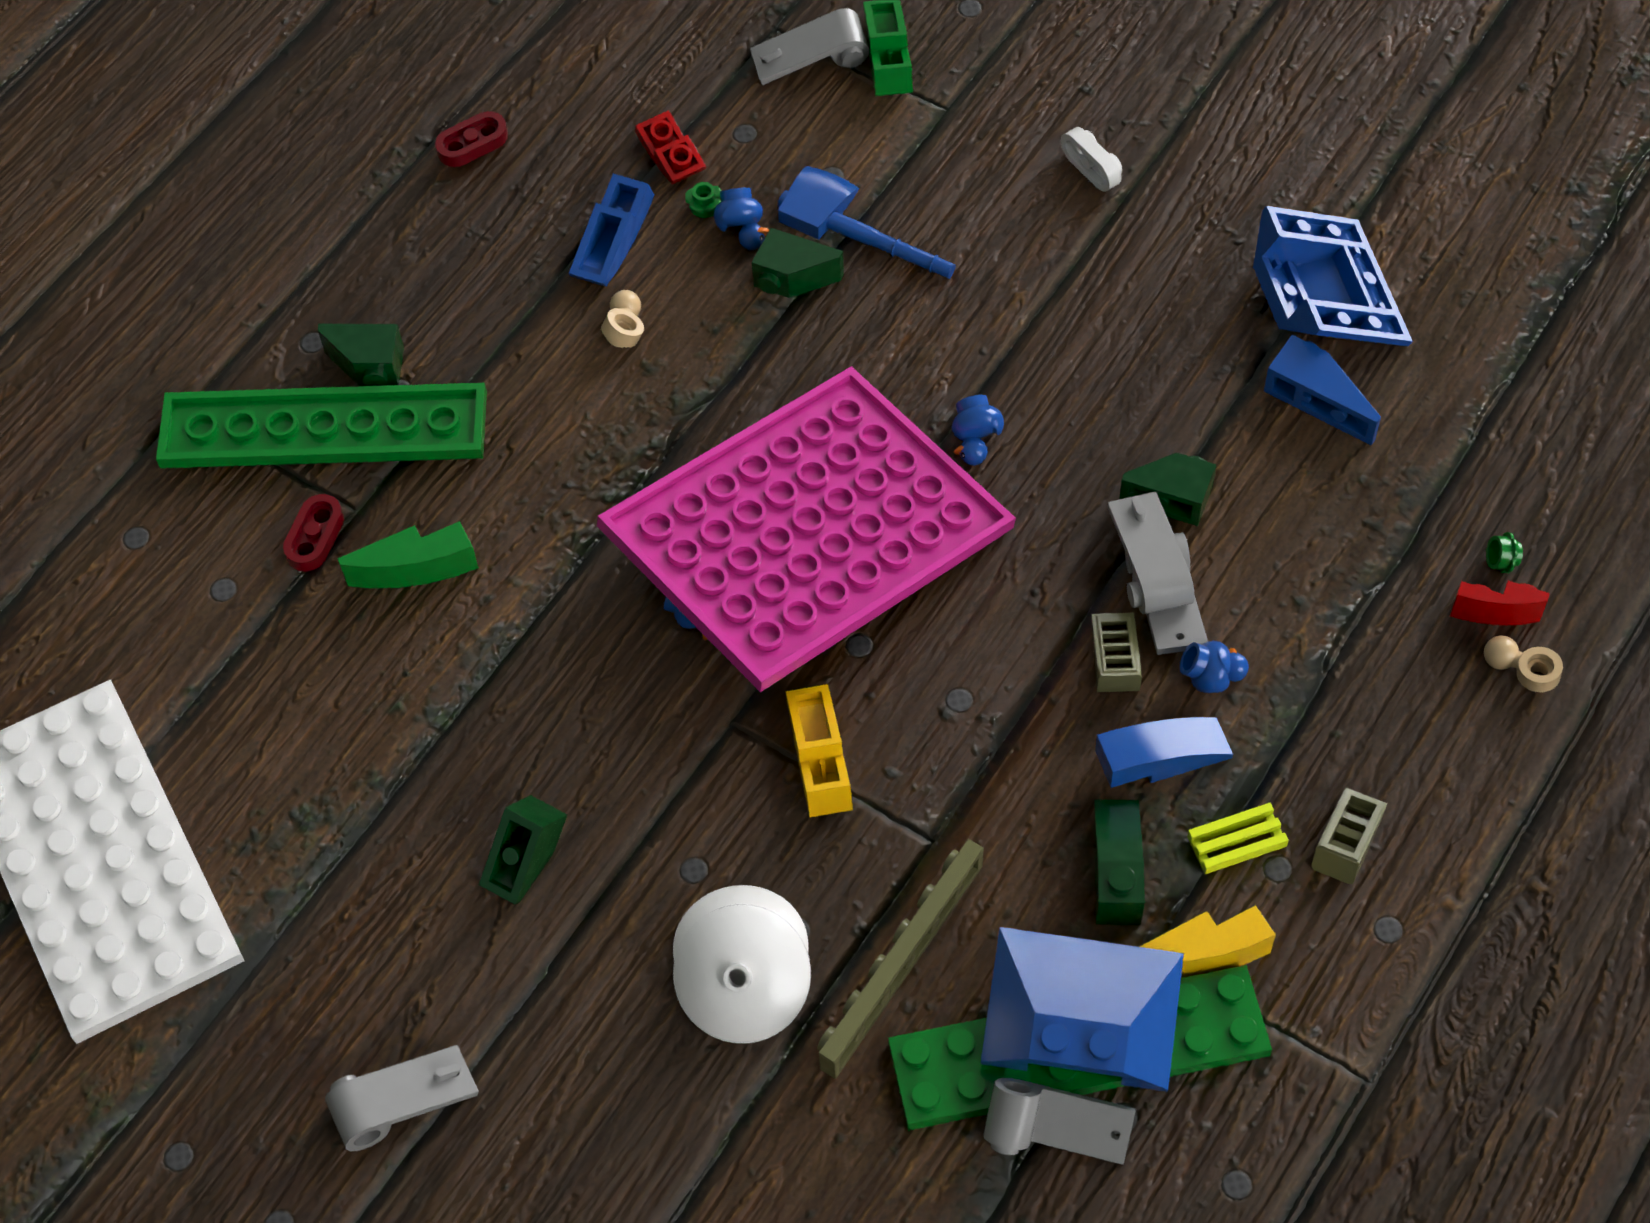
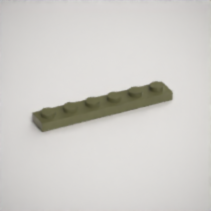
M968 839L960 851L954 849L948 855L941 870L943 873L941 879L936 886L929 884L925 888L917 904V907L920 909L911 921L905 919L900 924L893 937L895 944L887 956L880 954L869 970L868 978L870 980L862 992L855 990L851 994L843 1008L845 1016L836 1028L830 1026L821 1037L817 1046V1050L820 1051V1070L835 1079L838 1077L982 869L984 847Z

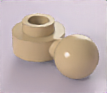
M621 290L612 296L610 311L601 326L607 341L620 348L635 346L644 331V325L637 317L641 310V301L637 294L630 290Z
M1504 635L1491 638L1485 645L1484 657L1487 663L1499 670L1510 667L1517 668V678L1528 690L1547 692L1559 684L1563 662L1560 656L1553 650L1546 647H1532L1521 652L1517 643L1512 638ZM1533 672H1541L1544 675H1536Z

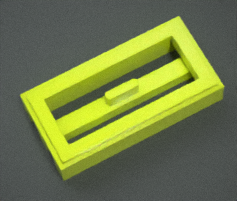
M1271 802L1188 830L1187 837L1204 874L1287 847L1289 839L1286 833L1281 831V823L1278 817L1275 818L1273 814L1274 808ZM1261 821H1265V822H1262V823L1253 825V826H1251V827H1248V828H1245V829H1242V830H1239V831H1236V832H1233V833H1230V834H1227V835H1224V836H1221V837H1218V838H1215V839H1212V840H1209V841H1206V842L1201 843V841H1204V840H1207V839H1210V838H1213V837H1216V836H1219V835H1222V834H1225V833H1228V832H1231V831H1234V830H1237V829H1240V828H1243V827H1246V826H1249V825H1252V824H1255V823H1258V822H1261ZM1269 832L1272 836L1270 838L1243 846L1241 848L1211 858H1208L1207 853L1228 846L1232 847L1244 843L1246 840L1255 838L1257 836Z

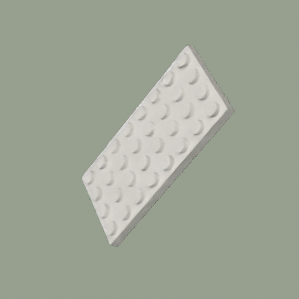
M111 679L0 730V873L69 1033L76 1044L245 961Z

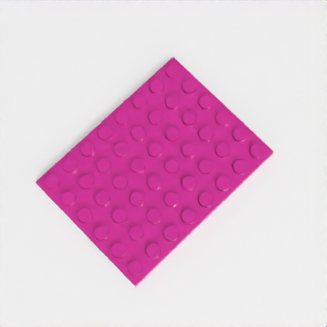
M851 366L598 515L597 527L759 692H762L1013 529L1016 517Z

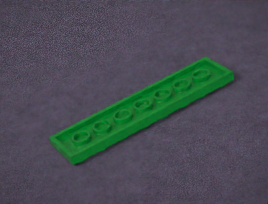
M485 383L165 392L156 461L160 468L483 459L487 401Z
M1247 965L1181 978L1170 1077L1269 1057L1271 1055V1043ZM987 1018L888 1038L889 1050L908 1131L987 1115L994 1082L1000 1078L1019 1079L1079 1095L1124 1086L1121 1085V1077L1045 1065L1028 1063L1027 1071L982 1065L981 1057Z

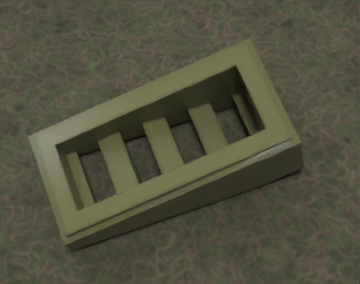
M1134 612L1091 614L1097 692L1140 691L1142 674ZM1125 625L1126 630H1102V626ZM1126 638L1127 642L1104 643L1103 639ZM1128 651V655H1105V652ZM1106 664H1129V667L1107 668Z
M1345 788L1316 847L1312 869L1347 884H1353L1388 803ZM1350 809L1371 818L1367 820L1348 813L1346 810ZM1334 839H1337V840H1339V841H1341V842H1344V843H1346V844H1343V843H1340V842H1338V841H1335Z

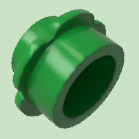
M700 182L695 184L693 189H688L685 194V201L689 204V208L695 216L709 218L714 216V210L721 202L720 191L722 190L709 182Z
M1505 532L1502 536L1494 535L1490 538L1486 548V561L1491 569H1499L1501 573H1511L1515 566L1520 565L1523 558V547L1519 541L1514 539L1512 533Z

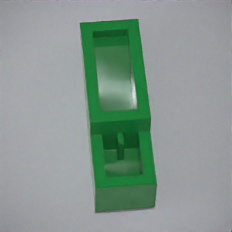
M900 0L863 2L875 96L913 93L912 65Z
M460 521L422 538L414 525L337 558L348 587L371 589L424 585L453 578L479 568L473 545Z

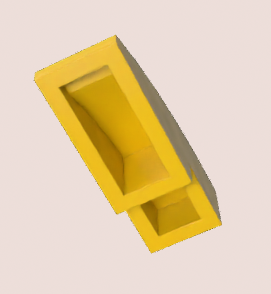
M828 684L786 691L809 816L816 817L853 810L851 786Z
M1255 905L1219 925L1215 924L1206 911L1140 947L1184 953L1181 978L1239 967L1271 953L1276 934Z

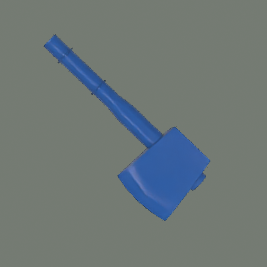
M805 166L796 177L789 191L785 190L778 200L779 223L818 240L830 229L860 243L888 252L892 257L897 256L929 270L930 273L934 272L950 279L955 271V264L939 258L938 255H932L902 242L901 239L890 237L869 225L843 215L842 213L854 199L859 188L835 174Z

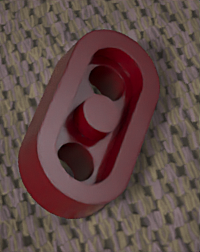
M486 111L444 130L437 136L435 141L439 160L447 166L459 167L501 147L508 138L506 121L499 113Z
M318 494L307 499L301 506L283 544V551L292 568L298 571H311L320 567L326 560L344 522V514L336 498L327 494ZM322 518H329L324 523L318 522ZM312 551L308 555L301 556L304 552Z

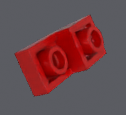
M669 110L635 126V133L647 153L672 185L706 169V164L689 135H683Z
M1509 580L1503 594L1492 591L1485 585L1461 581L1450 617L1490 625L1536 623L1541 620L1550 593L1538 590L1530 584H1518Z

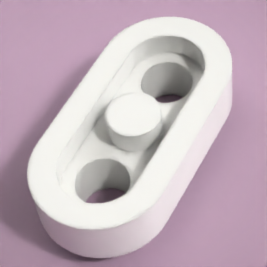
M1075 127L1061 136V146L1067 159L1099 190L1106 192L1121 182L1122 165L1119 159L1114 154L1108 153L1098 144L1090 131Z

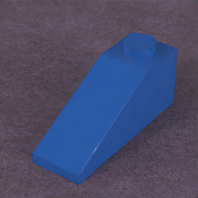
M1291 335L1268 367L1264 392L1372 446L1376 439L1381 416L1327 351L1320 349L1313 342L1304 341Z

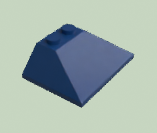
M1266 206L1262 210L1253 268L1279 329L1318 336L1409 346L1413 342L1357 219Z
M1000 927L981 1064L1027 1071L1028 1063L1099 1073L1121 1077V1085L1168 1092L1184 953Z

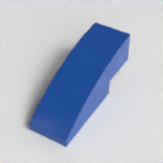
M612 174L602 203H596L570 268V276L605 287L608 285L633 245L655 196L648 183Z
M1211 717L1174 718L1119 728L1097 734L1095 747L1096 755L1110 788L1145 777L1149 778L1150 783L1157 782L1233 757L1231 748L1217 718Z

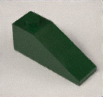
M1094 799L1096 925H1141L1145 905L1139 800Z

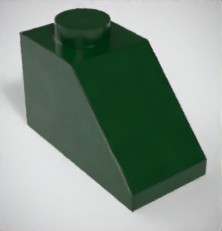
M770 228L752 261L754 287L760 288L768 294H778L792 298L839 282L844 276L843 251Z
M318 323V333L325 354L359 386L399 385L404 345L398 324Z
M1180 453L1171 454L1125 472L1121 479L1119 500L1156 492L1166 517L1198 526L1213 488L1217 464L1207 462L1198 456H1187Z
M532 795L505 807L479 885L515 905L520 903L553 855L567 814Z

